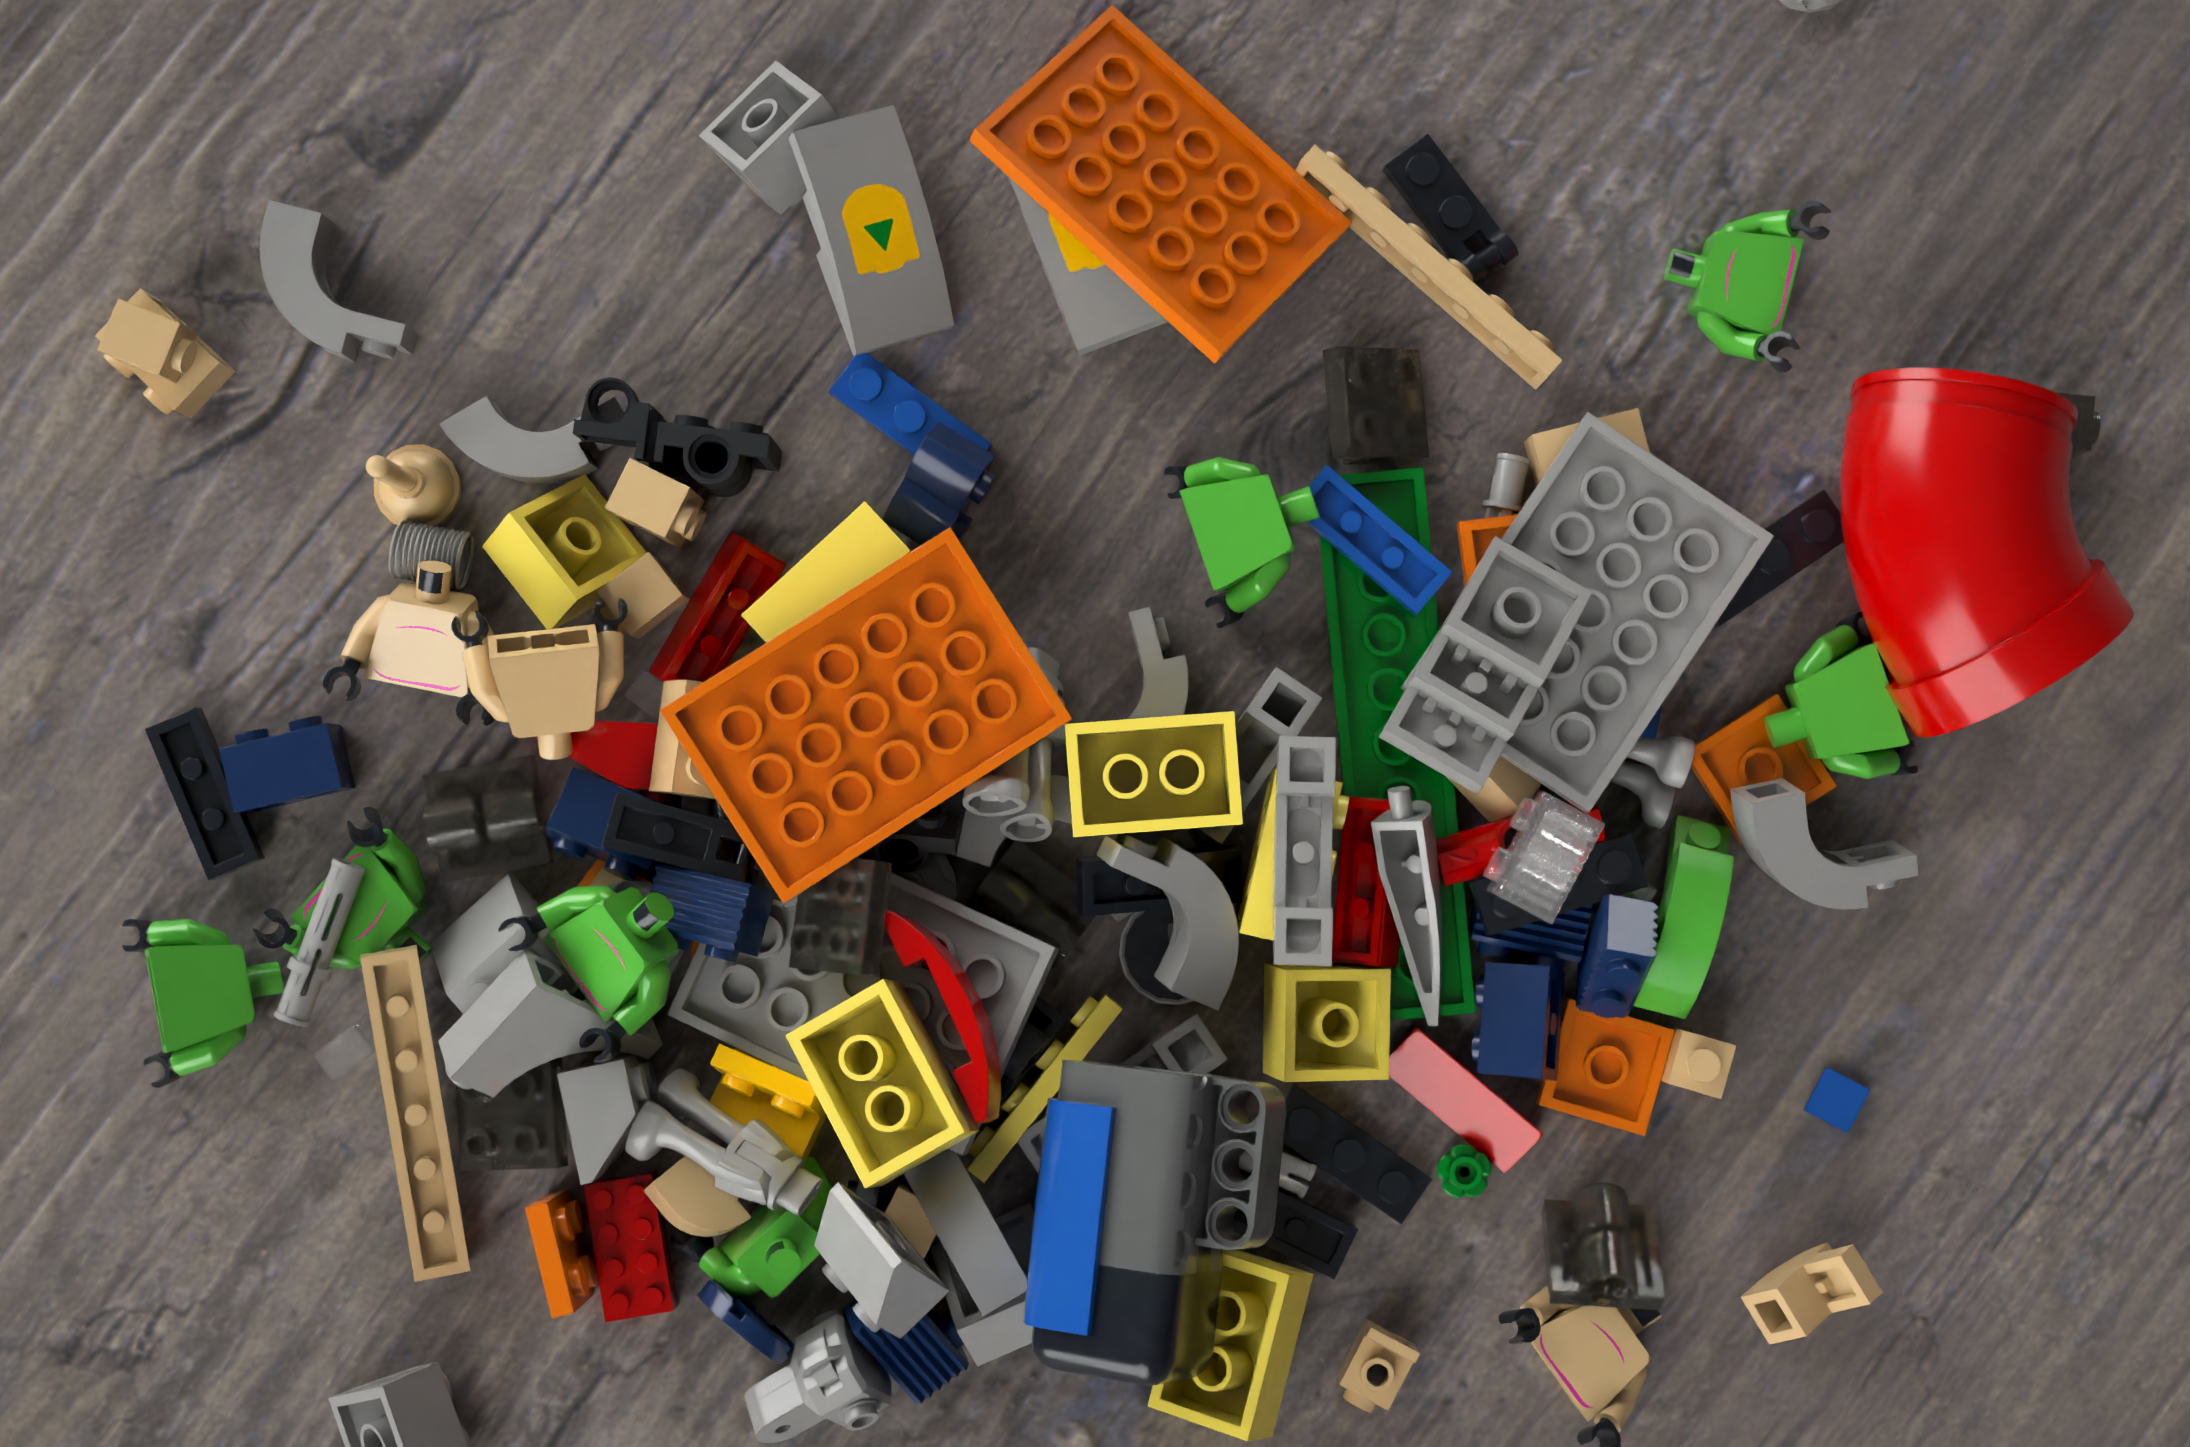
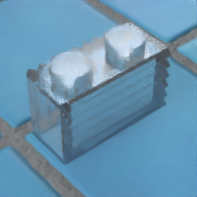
M1538 792L1534 800L1525 797L1518 806L1510 823V826L1518 831L1508 850L1500 846L1496 849L1483 876L1491 880L1486 889L1487 892L1545 923L1552 924L1584 863L1588 859L1595 842L1598 840L1605 823L1546 792Z

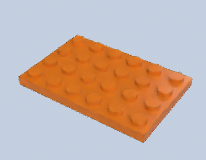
M1113 5L974 129L969 140L1214 364L1339 240L1353 223Z
M951 527L659 710L783 904L1072 720V717Z

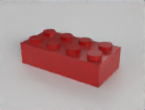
M657 1170L595 1180L592 1183L583 1185L605 1323L671 1312L678 1307L665 1219L643 1191L658 1178Z

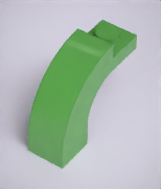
M1676 815L1670 827L1666 877L1657 913L1658 919L1656 924L1658 928L1656 933L1658 936L1655 941L1658 944L1655 949L1657 956L1633 1006L1686 1019L1695 1003L1709 970L1726 911L1734 856L1728 855L1730 828Z

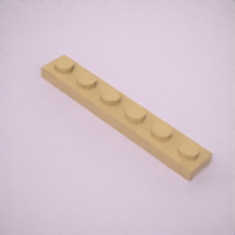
M1314 145L1300 160L1296 172L1353 222L1350 228L1535 390L1563 361L1555 354V348L1548 338L1535 330H1527L1514 318L1512 308L1503 299L1493 294L1488 296L1472 282L1473 276L1463 264L1455 259L1447 260L1433 248L1430 237L1423 229L1413 223L1406 224L1391 211L1389 201L1379 191L1371 187L1365 188L1350 175L1349 167L1339 156L1329 151L1324 153L1318 146Z
M417 945L360 954L414 1281L417 1282L471 1271Z

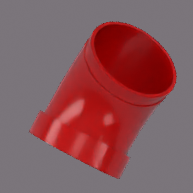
M1888 369L1863 375L1854 381L1850 397L1852 407L1846 419L1840 469L1841 522L1846 559L1857 602L1872 640L1890 672L1887 676L1889 684L1885 688L1915 736L1933 737L1956 731L1991 717L2027 699L2087 662L2124 631L2131 622L2134 611L2104 561L2088 559L2077 534L2072 515L2069 486L2073 450L2071 438L2072 432L2077 425L2078 409L2071 401L2051 390L2021 380L1958 369Z

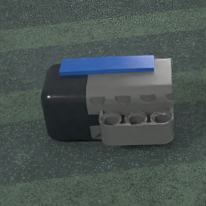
M1062 1060L1058 1098H1048L1023 1320L1026 1325L1033 1326V1352L1042 1364L1059 1371L1140 1385H1159L1191 1379L1201 1374L1209 1366L1214 1350L1223 1264L1222 1251L1257 1248L1268 1241L1272 1236L1275 1226L1286 1120V1100L1276 1086L1266 1082L1108 1062ZM1252 1093L1257 1096L1260 1105L1259 1114L1253 1122L1248 1119L1245 1113L1246 1099ZM1244 1151L1251 1155L1254 1164L1253 1172L1247 1180L1239 1170V1160ZM1239 1208L1245 1213L1248 1223L1246 1233L1242 1238L1233 1228V1217Z

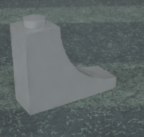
M523 949L438 1042L446 1065L445 1071L457 1086L463 1089L473 1088L491 1097H495L514 1079L541 1064L571 1054L604 1051L606 1042L603 1036H599L587 1048H580V1037L591 1028L607 1029L615 1020L604 1023L564 968ZM653 1018L649 1019L631 1037L626 1033L620 1039V1052L650 1059L663 1045Z

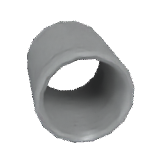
M404 519L397 525L391 540L388 559L389 572L393 578L397 577L402 580L406 579L415 582L417 581L418 564L420 562H444L452 567L450 589L456 588L460 590L466 585L472 568L474 557L473 535L470 532L466 533L464 530L462 532L460 530L455 531L449 528L434 527L432 524L428 526L427 524H418L416 521L414 523L411 521L407 522Z

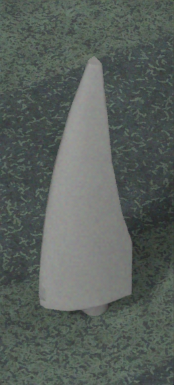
M1397 786L1387 790L1390 810L1382 813L1371 822L1378 870L1428 1026H1438L1442 983L1443 939L1441 889L1431 804L1426 801L1412 802L1410 787Z

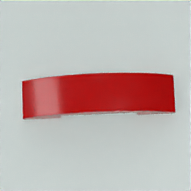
M888 911L880 915L903 967L919 969L928 965L972 1061L953 1070L952 1073L975 1123H989L999 1118L1001 1076L996 1042L989 1018L971 980L951 952L920 923L904 913Z

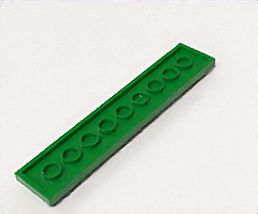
M1423 467L1340 475L1432 554ZM1318 534L1343 796L1389 799L1388 789L1397 786L1410 787L1412 802L1422 800L1431 804L1435 838L1457 833L1458 821L1454 785L1445 775L1379 738L1380 733L1404 693L1400 689L1439 631L1436 594L1414 616ZM1440 878L1443 940L1439 1016L1476 1013L1464 883L1462 881L1444 887ZM1400 940L1398 965L1396 967H1384L1391 969L1390 1021L1425 1018ZM1359 964V966L1384 967V966H1372V965Z

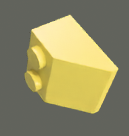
M585 474L509 512L482 546L546 629L558 628L593 607L600 598L597 591L647 553L622 520L605 509L607 501Z
M1264 963L1262 1073L1282 1082L1389 1080L1391 969L1332 964V966H1301Z

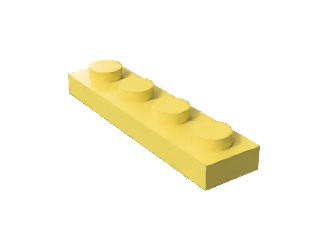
M1106 992L1098 1002L1091 996L1086 999L1070 1020L1077 1029L1064 1045L1055 1039L1035 1065L1043 1070L1030 1088L1020 1082L1001 1106L1008 1115L995 1131L987 1125L975 1138L968 1152L974 1157L967 1167L969 1172L983 1183L986 1182L1045 1108L1048 1098H1052L1059 1090L1062 1060L1082 1061L1123 1010L1122 1005Z

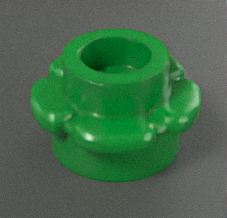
M1468 1144L1455 1145L1451 1148L1450 1152L1440 1157L1437 1164V1175L1442 1178L1443 1190L1450 1196L1462 1198L1463 1195H1467L1473 1198L1482 1194L1488 1186L1486 1179L1491 1174L1490 1161L1484 1153H1477L1473 1146ZM1462 1167H1467L1469 1175L1462 1177L1459 1174V1170Z

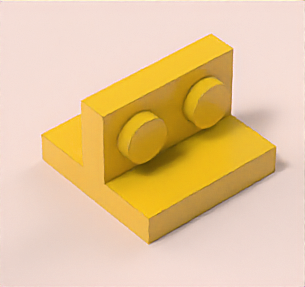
M719 1043L710 1065L718 1070L722 1076L710 1102L744 1125H747L753 1119H760L797 1156L806 1161L827 1117L810 1082L736 1047L731 1049Z

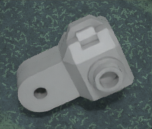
M829 1311L816 1317L812 1323L813 1328L795 1338L791 1363L753 1385L745 1393L744 1400L756 1439L759 1442L776 1443L790 1439L824 1419L842 1425L851 1431L861 1430L874 1424L879 1418L877 1412L891 1404L892 1387L889 1373L853 1334L849 1321L842 1311Z

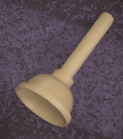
M425 444L406 445L392 451L386 458L374 455L367 460V473L374 477L375 500L380 511L393 524L398 525L405 519L407 522L411 521L414 523L416 521L418 524L422 523L428 526L432 524L435 527L443 524L455 512L461 497V478L455 464L442 451Z

